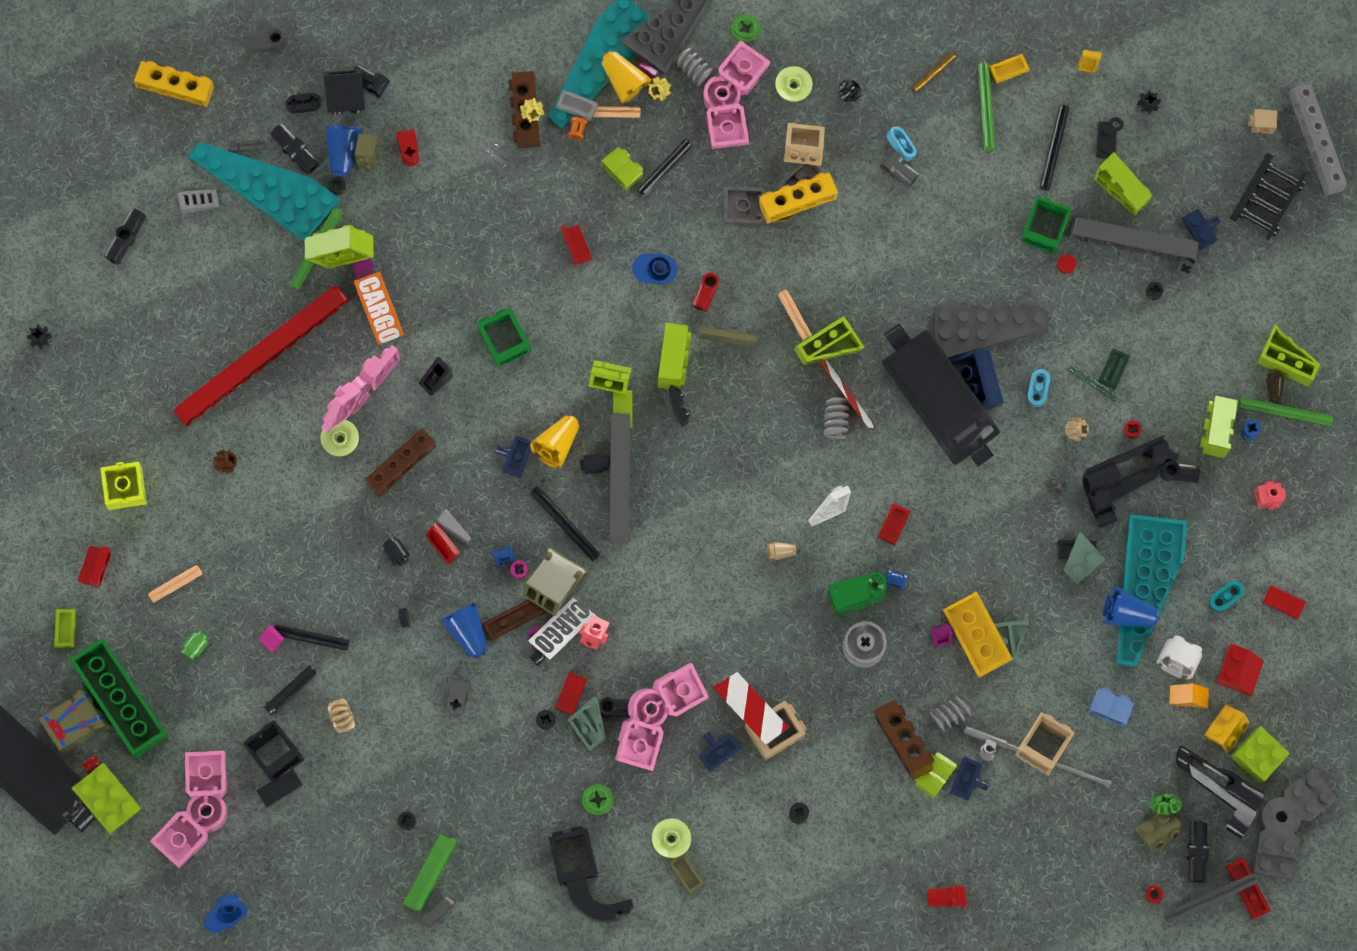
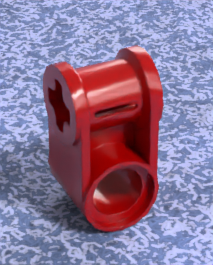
M410 129L396 132L403 163L407 166L416 165L419 161L415 130Z

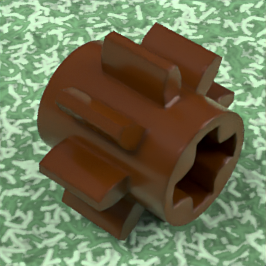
M224 449L216 452L217 456L213 457L215 469L220 473L225 472L226 474L234 471L233 467L237 466L235 454L230 452V450L224 451Z

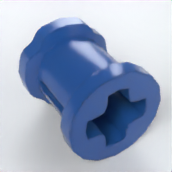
M1248 420L1240 430L1241 436L1245 440H1253L1259 434L1261 426L1256 420ZM1250 427L1253 429L1251 433L1248 432Z
M511 545L503 550H492L497 567L506 562L516 561Z
M889 568L886 578L887 586L890 584L903 590L908 574L905 573L903 575L893 572Z

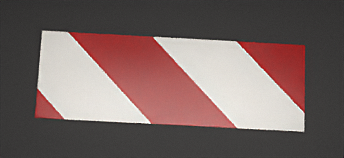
M818 359L867 427L876 428L828 361Z
M738 672L713 686L716 692L765 745L789 728Z

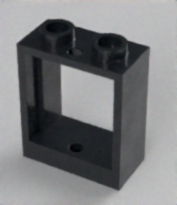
M275 720L264 725L260 731L249 736L242 743L272 783H275L305 760ZM279 734L290 750L266 767L255 752Z
M582 826L574 827L571 829V832L563 833V831H557L552 833L551 837H548L559 886L565 885L568 881L585 877L586 879L598 877L587 828L583 829ZM584 836L591 868L562 874L555 842Z

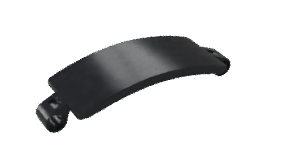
M897 324L884 333V336L895 349V352L884 359L882 365L950 461L957 465L970 456L979 467L992 458L994 455L986 444L998 436L1000 430L929 331L924 330L911 340L902 326Z
M0 705V787L52 834H58L68 822L83 833L96 818L83 807L84 802L72 789L82 778Z

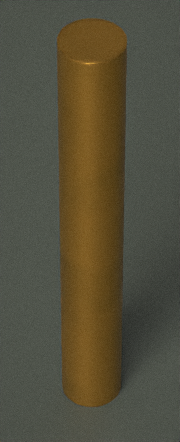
M951 52L911 88L917 93L956 58V55Z

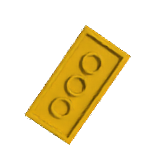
M977 591L943 609L979 678L1013 660Z

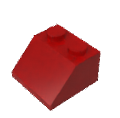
M1231 643L1226 649L1215 683L1252 697L1264 661L1250 650Z

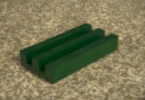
M1112 348L1098 383H1102L1115 390L1130 355ZM1114 354H1116L1118 356L1108 376V379L1105 380L1104 376L1107 372V369L1111 363ZM1123 357L1125 359L1118 372L1115 382L1112 383L1110 381L1114 375L1120 358Z

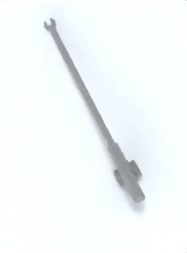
M965 726L963 733L985 741L979 752L981 759L984 761H991L994 758L996 746L1008 748L1016 752L1019 748L1003 739ZM1059 762L1055 765L1061 769L1101 783L1107 788H1110L1112 784L1110 780L1100 779Z

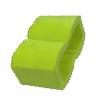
M617 147L601 161V166L625 191H628L643 178V168L638 162L634 163L630 160L631 156L625 149L621 150Z
M939 752L935 756L932 754L934 758L933 771L915 779L917 781L915 787L933 799L957 766Z

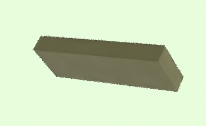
M701 327L700 338L751 347H756L757 335Z

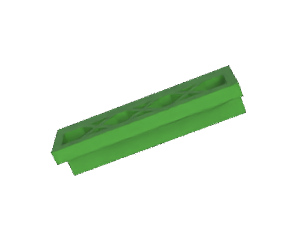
M442 834L439 835L403 903L404 906L421 914L458 844L456 839H450Z

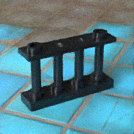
M1269 153L1265 155L1229 218L1236 222L1239 217H1244L1269 231L1266 237L1268 240L1272 235L1274 237L1277 235L1281 228L1278 224L1297 190L1302 191L1306 184V181H1304L1306 173L1303 172L1300 179L1289 175L1273 166L1271 160L1274 156ZM1264 172H1270L1294 185L1295 188L1291 195L1264 181L1265 178L1262 177ZM1261 187L1287 201L1283 209L1281 210L1257 197L1256 193L1253 192L1255 188ZM1247 202H1253L1278 216L1275 223L1272 225L1247 211V208H1245Z

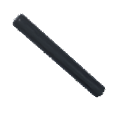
M1063 104L1060 105L1040 184V189L1045 191L1050 190L1069 112V106Z
M538 486L534 487L531 490V495L592 561L596 560L600 553Z

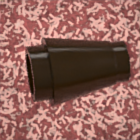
M1283 373L1267 374L1266 383L1270 401L1281 400L1285 380Z

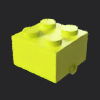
M118 462L114 466L100 468L104 500L108 510L147 504L143 471L139 462L126 464Z

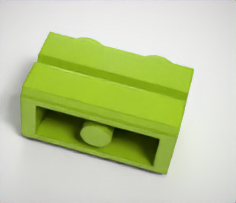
M594 360L589 387L626 395L632 368Z

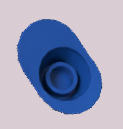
M642 254L634 260L632 265L633 275L643 283H669L673 281L678 271L675 260L665 254Z
M236 893L224 895L216 901L215 908L205 917L204 926L212 933L233 927L247 915V906L241 902Z

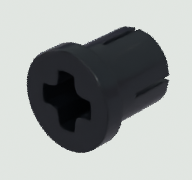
M542 710L537 714L536 723L539 728L550 730L555 725L556 718L550 710ZM549 717L550 724L546 723L543 725L542 719Z

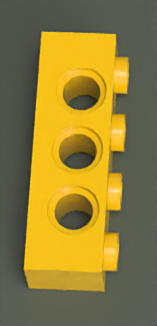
M141 61L134 79L137 88L205 107L208 106L214 89L213 82L208 77L193 76L192 73L187 71L179 72L170 66L161 67L152 61ZM157 75L162 76L159 80H153ZM179 81L177 85H171V82ZM192 85L197 86L194 90L188 89Z
M830 172L826 174L819 173L812 179L798 181L796 185H786L781 187L779 191L764 193L759 199V206L768 224L837 199L838 191ZM815 187L818 188L820 191L818 193H814L810 189ZM800 194L802 198L796 199L793 195ZM782 200L785 202V204L778 205L776 204V201Z

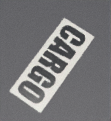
M572 598L558 611L556 616H553L528 641L547 658L551 659L581 630L583 623L587 624L591 616H595V614Z

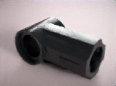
M360 65L354 67L353 70L362 69L363 87L369 93L372 92L380 98L390 83L389 79L380 73L374 74Z
M1168 461L1160 469L1159 473L1160 477L1167 482L1173 480L1197 484L1200 477L1199 466ZM1166 468H1171L1174 475L1168 474Z
M603 698L599 703L601 717H630L628 713L630 699ZM609 704L612 707V711L605 712L602 706Z

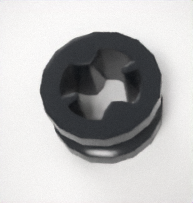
M333 177L329 181L330 192L335 195L342 194L346 189L345 181L341 177ZM340 182L341 188L335 190L333 184Z
M1158 282L1150 283L1146 289V295L1151 300H1158L1164 292L1163 286ZM1153 287H1156L1157 291L1159 290V292L1156 295H1153L1152 292H1150V290H1152Z
M403 812L398 817V824L403 830H411L416 824V818L411 812ZM404 816L412 817L411 825L406 826V824L403 825L401 823L404 821Z

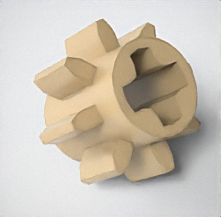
M1072 417V421H1068L1065 426V433L1069 436V439L1082 441V437L1088 435L1089 426L1085 423L1086 420Z

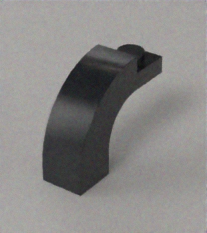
M586 877L566 882L568 894L573 905L581 914L591 920L604 923L616 922L615 913L623 916L630 914V910L633 909L632 899L613 904L597 902L589 893Z

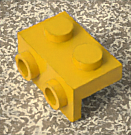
M1225 704L1204 736L1208 740L1222 746L1224 751L1229 753L1236 746L1241 734L1247 730L1249 720L1245 713Z

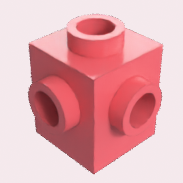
M1268 481L1255 489L1258 509L1268 508V510H1275L1280 508L1279 506L1286 499V492L1281 487V483Z
M592 615L588 624L583 623L579 632L582 635L580 643L597 650L599 645H604L609 634L606 631L610 623Z

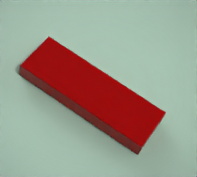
M1244 857L1225 866L1233 882L1252 874ZM1257 884L1239 891L1252 920L1271 911Z

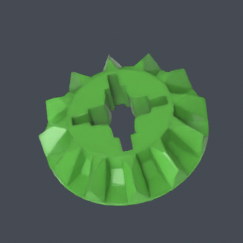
M739 15L731 24L732 35L738 41L745 43L754 41L759 36L760 23L752 15ZM742 24L750 27L749 34L746 31H741L743 28Z
M591 785L583 793L582 804L585 810L592 815L601 816L608 813L613 806V794L604 785ZM595 792H597L600 798H606L604 801H601L600 808H598L595 802H589L595 799Z
M1158 794V796H1153L1150 801V808L1154 812L1164 815L1176 813L1182 807L1180 797L1174 794Z

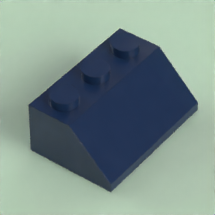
M976 348L950 360L985 410L1004 403L990 350Z

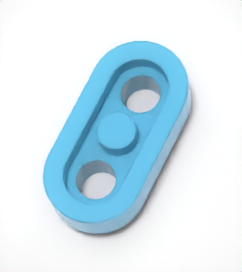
M892 127L887 133L888 141L894 150L902 156L904 161L912 160L916 155V148L902 128Z
M1043 369L1034 371L1030 379L1027 401L1033 407H1041L1047 398L1050 375ZM1037 378H1042L1043 382L1038 383ZM1038 395L1040 400L1035 401L1033 396Z

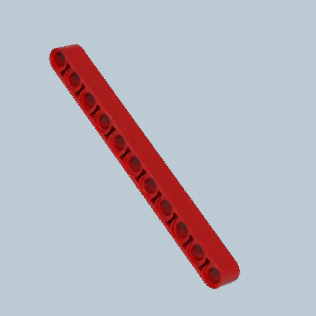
M338 285L333 286L181 402L174 409V413L185 426H189L191 421L197 420L205 414L204 411L218 404L221 398L227 397L235 391L238 385H243L248 381L251 375L257 374L265 368L269 361H274L280 356L281 352L285 349L287 351L295 345L299 338L302 339L308 335L312 328L315 326L317 328L326 321L325 319L329 315L332 316L338 312L342 305H347L350 299Z

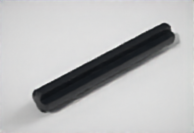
M684 139L640 185L638 192L642 196H646L692 148V143L688 139Z
M282 625L274 626L284 638L345 651L349 648L350 642L347 639Z

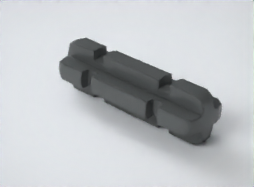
M259 139L256 142L255 140L240 141V143H237V141L229 142L230 152H238V150L241 152L256 151V149L258 151L266 150V141L264 139Z

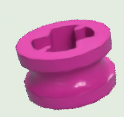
M523 561L512 563L510 569L512 576L516 579L526 577L528 573L526 563ZM523 566L524 573L520 574L519 572V574H516L515 567Z

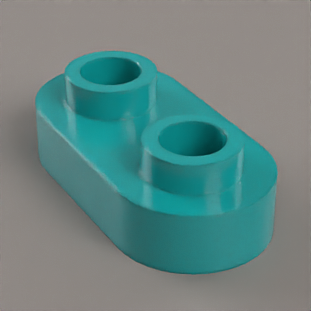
M1231 581L1210 597V608L1215 612L1225 611L1244 595L1243 585L1238 581ZM1230 589H1235L1237 594L1232 595ZM1215 600H1220L1222 605L1217 606Z

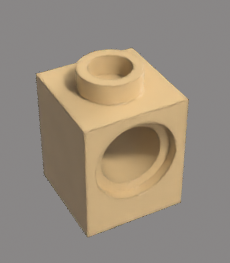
M1255 109L1248 119V126H1251V132L1259 133V131H1262L1261 133L1274 134L1277 128V111Z

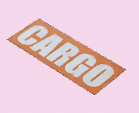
M379 271L353 281L377 344L379 345L403 336L404 332L381 272Z

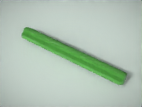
M979 63L984 149L994 150L989 64Z
M333 208L319 233H325L329 229H334L343 212L338 208ZM304 258L290 283L293 289L299 290L315 263Z
M1241 397L1239 403L1240 408L1326 426H1331L1333 423L1332 415L1246 397Z

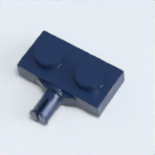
M1197 209L1182 217L1184 224L1194 240L1199 243L1201 250L1217 242L1218 239L1213 233L1212 227L1221 223L1218 216L1207 221L1200 210Z
M516 436L509 449L497 446L495 453L506 456L503 473L521 479L531 453L530 444L532 441Z
M707 732V735L705 734L703 737L708 742L709 747L698 757L711 773L741 751L742 748L730 733L722 739L715 740L711 733Z
M964 756L950 794L968 801L975 787L987 791L990 783L979 780V771L982 763Z

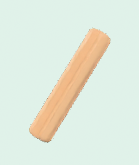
M597 106L593 117L639 118L641 116L640 107Z
M788 290L781 291L778 296L802 340H807L812 336Z
M195 565L149 592L148 596L154 603L202 575V571L199 566Z

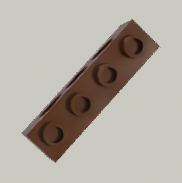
M534 71L512 73V79L508 80L509 91H513V97H510L511 108H515V114H511L512 125H516V131L513 132L514 143L518 144V148L540 147L538 121L529 123L528 118L523 119L522 112L519 111L520 106H524L525 100H532L533 98L536 100ZM524 90L527 94L520 95L518 92ZM523 125L530 126L528 130L521 129Z
M421 428L365 478L366 484L380 498L436 448L435 441Z
M893 700L875 709L874 715L878 725L912 781L933 771L934 758L930 752L925 751V744L920 736L917 737L914 733L915 727L911 720L907 721L905 718L906 713L902 705L898 706L896 701ZM893 722H899V723H900V724L897 725V726L891 725ZM904 737L909 738L908 741H901ZM912 753L919 754L917 757H911L910 755Z

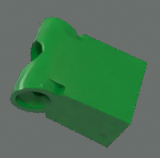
M877 572L870 573L867 576H859L828 584V592L836 617L869 607L872 604H878L885 599L887 593L886 579L881 573Z

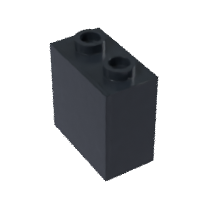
M362 69L324 72L327 113L341 115L343 112L350 111L352 114H357L365 110Z

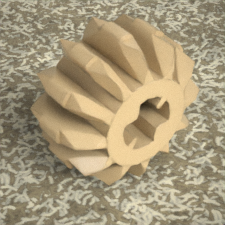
M337 699L328 704L329 716L338 733H345L355 727L352 711L345 699Z

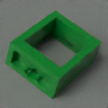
M1037 196L1020 242L1056 254L1072 208H1069L1064 203L1052 202L1047 197ZM1037 208L1064 217L1056 240L1029 231Z
M511 308L507 310L501 309L496 312V315L490 318L488 316L484 317L477 323V330L497 368L531 352V346ZM509 318L522 343L497 354L485 328Z

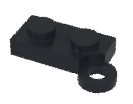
M1114 117L1109 122L1098 121L1096 158L1107 159L1113 152L1116 154V134L1124 126L1121 118ZM1118 121L1120 126L1114 127L1113 122Z

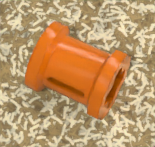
M572 117L570 132L567 133V137L582 141L584 138L582 134L584 127L587 126V121L580 117Z

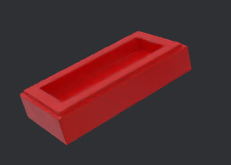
M893 503L877 538L895 546L911 511Z
M438 523L432 525L425 535L446 564L449 565L460 552Z
M1270 585L1262 603L1298 620L1306 601Z
M569 672L555 709L573 715L586 685L587 678Z

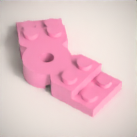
M742 41L738 43L719 67V77H712L704 87L703 100L708 109L706 119L712 149L749 145L744 107L739 104L741 95L749 94L759 81L760 76L770 65V61ZM725 93L727 96L719 97L718 94Z
M391 345L389 349L386 348L380 355L381 359L375 355L371 359L368 358L362 365L363 369L359 376L351 383L348 382L343 387L339 386L336 389L334 400L327 406L328 412L323 418L324 423L321 429L328 433L345 421L351 413L355 414L360 410L371 396L368 393L370 389L375 391L400 361L399 351L396 347Z
M688 663L680 669L669 672L654 681L652 689H641L632 695L628 703L630 718L623 721L618 738L620 744L615 760L653 771L664 734L659 725L665 721L667 715L677 717L709 698L692 663ZM650 703L652 710L650 713H647L646 707Z
M225 751L185 753L186 793L192 799L188 803L187 811L177 812L150 840L179 869L208 842V833L221 828L227 819V806L222 799L227 793ZM206 807L212 808L209 816L202 815V810Z

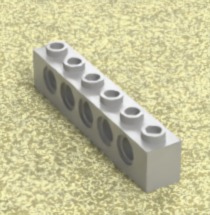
M1311 84L1295 87L1289 96L1324 194L1327 196L1342 192L1347 182Z

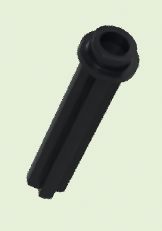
M308 666L269 703L266 702L264 708L270 715L277 714V710L317 674L315 669Z

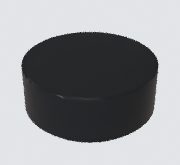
M407 608L399 609L401 626L403 628L410 627Z

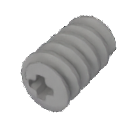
M690 47L680 52L673 60V63H677V67L682 68L683 73H688L687 77L693 78V83H698V87L701 88L711 79L713 68L706 70L708 63L701 65L703 58L696 60L698 53L695 52L691 55L690 53L693 48Z
M833 397L826 401L827 408L825 413L827 415H825L826 422L824 423L826 429L823 432L826 437L836 439L847 438L845 435H842V433L848 431L847 428L843 427L848 425V421L843 420V418L849 417V414L844 413V411L849 410V407L844 405L850 403L847 398Z
M962 693L960 698H954V703L948 701L947 706L941 705L940 710L935 709L934 714L929 712V716L937 729L944 733L945 725L951 729V722H954L956 725L959 724L957 718L965 721L964 714L972 717L971 710L973 708L968 698Z

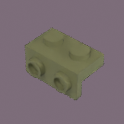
M1157 813L1135 827L1136 833L1147 844L1150 853L1162 849L1164 845L1177 839L1183 833L1181 822L1174 814L1164 815Z

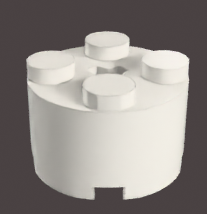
M1175 635L1173 638L1166 640L1158 657L1157 664L1161 663L1163 671L1178 678H1181L1183 675L1187 676L1186 679H1191L1202 658V648L1185 642L1184 638Z

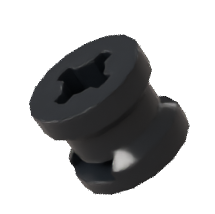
M804 803L793 804L789 811L790 820L796 824L804 823L809 816L808 807Z

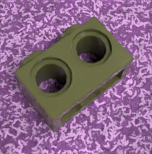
M358 135L355 159L357 167L362 171L370 172L371 170H376V160L378 161L380 150L377 136Z

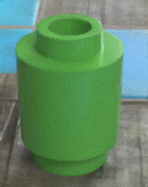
M200 631L197 633L192 632L183 644L181 653L194 661L209 644L207 641L208 637Z

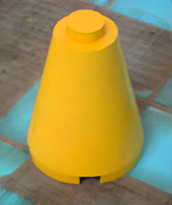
M609 51L602 57V65L622 103L631 100L643 88L642 85L646 87L651 82L649 76L616 51L613 53Z
M564 416L531 442L530 448L533 454L537 452L541 456L539 460L552 468L559 466L560 468L564 464L579 430L578 420L574 416Z

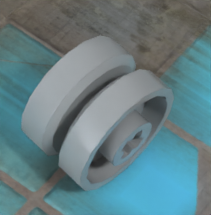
M863 621L855 623L848 629L843 640L842 649L845 658L850 664L859 668H868L880 662L886 650L887 640L885 633L878 625L873 622Z

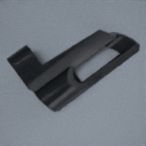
M1158 437L1085 469V473L1082 476V484L1092 513L1100 523V528L1118 521L1113 501L1157 478L1158 468L1164 464L1169 451V444L1165 439ZM1151 450L1152 459L1148 468L1122 478L1117 464Z
M1180 746L1176 755L1178 767L1234 809L1231 817L1225 824L1226 830L1242 839L1256 816L1257 809L1262 803L1264 792L1237 774L1226 769L1217 768L1188 748ZM1193 760H1197L1228 780L1227 784L1223 786L1192 765Z

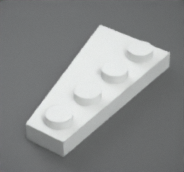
M848 485L845 487L838 486L831 490L832 493L828 495L808 520L811 527L846 512L851 495Z

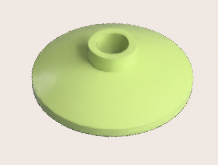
M796 66L783 69L778 74L775 82L778 94L783 99L791 102L805 99L810 94L813 85L810 74L803 68ZM791 84H796V85H797V88H796V89H792V88L790 87V85H791Z
M348 420L343 421L328 433L324 430L321 432V444L325 451L333 456L341 457L352 453L359 442L358 430ZM340 436L344 438V441L341 443L337 442V438Z
M673 818L665 819L654 828L652 843L660 855L667 858H676L683 855L689 849L691 832L684 822ZM669 836L675 837V841L673 843H670L668 841Z

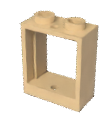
M788 123L784 162L821 166L825 127Z
M786 701L773 707L772 710L775 713L784 710L796 729L797 734L775 747L769 749L768 745H765L753 730L745 724L746 731L764 760L769 759L806 735L805 731L807 729L801 720H797L794 707L791 704L788 705Z
M1041 712L1015 756L1049 776L1075 732L1069 726L1055 721L1051 715ZM1039 725L1064 740L1052 761L1027 746Z

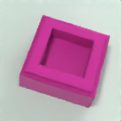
M272 625L267 627L259 638V641L271 653L275 652L284 640Z

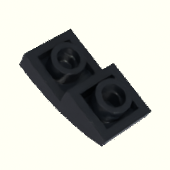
M671 385L669 387V399L672 410L681 426L684 427L689 423L690 416L684 407H680L683 405L684 395L679 388L675 389Z
M292 769L275 783L269 782L258 789L257 793L267 808L283 797L288 796L303 786L294 769Z

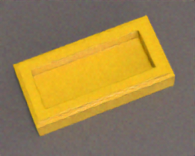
M1083 50L1078 63V69L1095 73L1102 53Z
M1023 54L989 66L990 73L996 84L1030 71Z

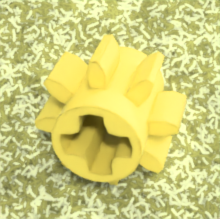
M659 77L653 79V82L648 84L650 87L648 93L653 97V100L659 97L662 101L671 94L669 91L671 84L666 81V78L660 80Z
M535 98L525 100L524 106H520L522 118H528L529 123L536 120L539 121L540 115H544L543 109H541L543 107L542 103H537Z

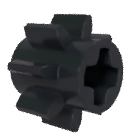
M844 80L839 85L841 89L838 94L843 101L855 102L861 97L859 95L861 87L855 80Z
M1148 90L1146 94H1140L1141 100H1138L1137 105H1141V112L1145 110L1150 115L1152 110L1158 111L1161 99L1157 98V92L1152 93Z
M37 324L36 328H30L31 335H27V338L32 340L30 343L32 347L38 345L39 349H42V346L45 344L49 346L48 339H51L52 336L50 333H47V327L42 329Z

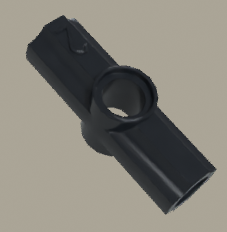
M283 124L277 125L270 133L271 137L283 148V152L286 155L288 154L292 158L291 161H295L307 175L318 168L319 162L307 150L305 144L298 137L295 138Z
M131 208L122 226L117 228L116 236L104 255L107 260L114 264H120L128 248L134 243L135 236L147 217L145 214ZM130 234L127 239H121L122 235Z
M1194 821L1189 824V843L1187 844V849H1189V856H1187V860H1189L1188 881L1202 883L1206 882L1207 879L1206 867L1209 859L1207 823Z

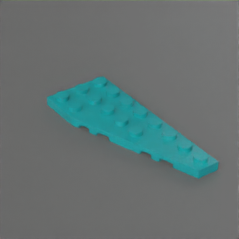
M616 0L598 17L548 116V119L561 130L571 122L572 117H576L556 108L563 90L592 101L611 82L602 65V57L606 53L616 51L630 63L637 57L619 42L651 17L632 0Z
M199 142L188 155L189 159L304 242L306 237H310L316 232L329 216L332 209L341 201L339 197L311 177Z
M1130 514L1123 590L1156 608L1157 613L1160 614L1184 560L1187 521ZM1154 624L1152 627L1119 626L1116 665L1136 667Z

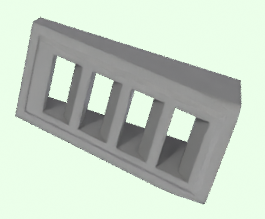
M216 189L178 193L182 214L219 207ZM208 195L212 196L213 203H209ZM200 196H204L205 204H201ZM194 197H196L197 204L195 205L193 203ZM185 199H189L190 205H186Z
M445 509L437 520L438 524L443 530L467 546H470L472 543L470 536L450 512Z

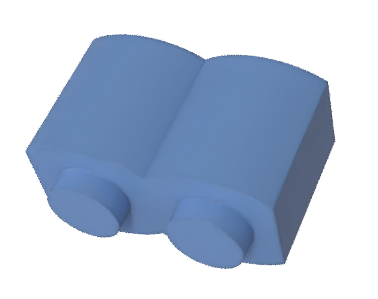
M1107 688L1097 689L1088 713L1125 727L1134 703L1127 696H1115Z

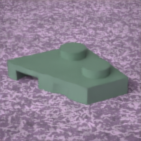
M1081 532L1076 536V541L1063 569L1076 585L1105 560Z
M1029 620L995 624L1013 658L1012 661H1016Z
M595 697L567 719L589 751L594 750L606 740L598 699Z

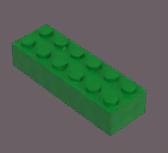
M103 638L69 659L135 759H138L169 738Z

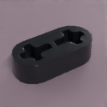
M316 93L292 95L286 100V108L290 113L312 112L321 107V99ZM312 98H314L315 101H318L315 102L314 106H311V103H307L310 102ZM292 101H296V103H298L296 105V108H293L292 105H290L292 104Z

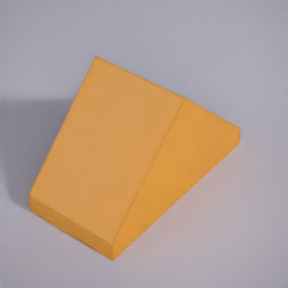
M1194 683L1170 685L1169 705L1208 708V688Z

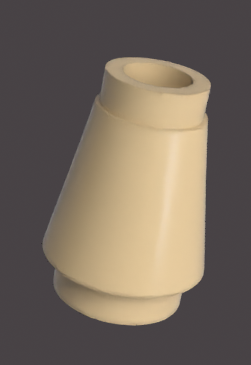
M779 542L767 544L768 559H773V561L796 555L795 544Z

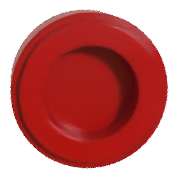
M1069 254L1062 255L1057 262L1059 271L1064 274L1072 273L1077 265L1076 259Z

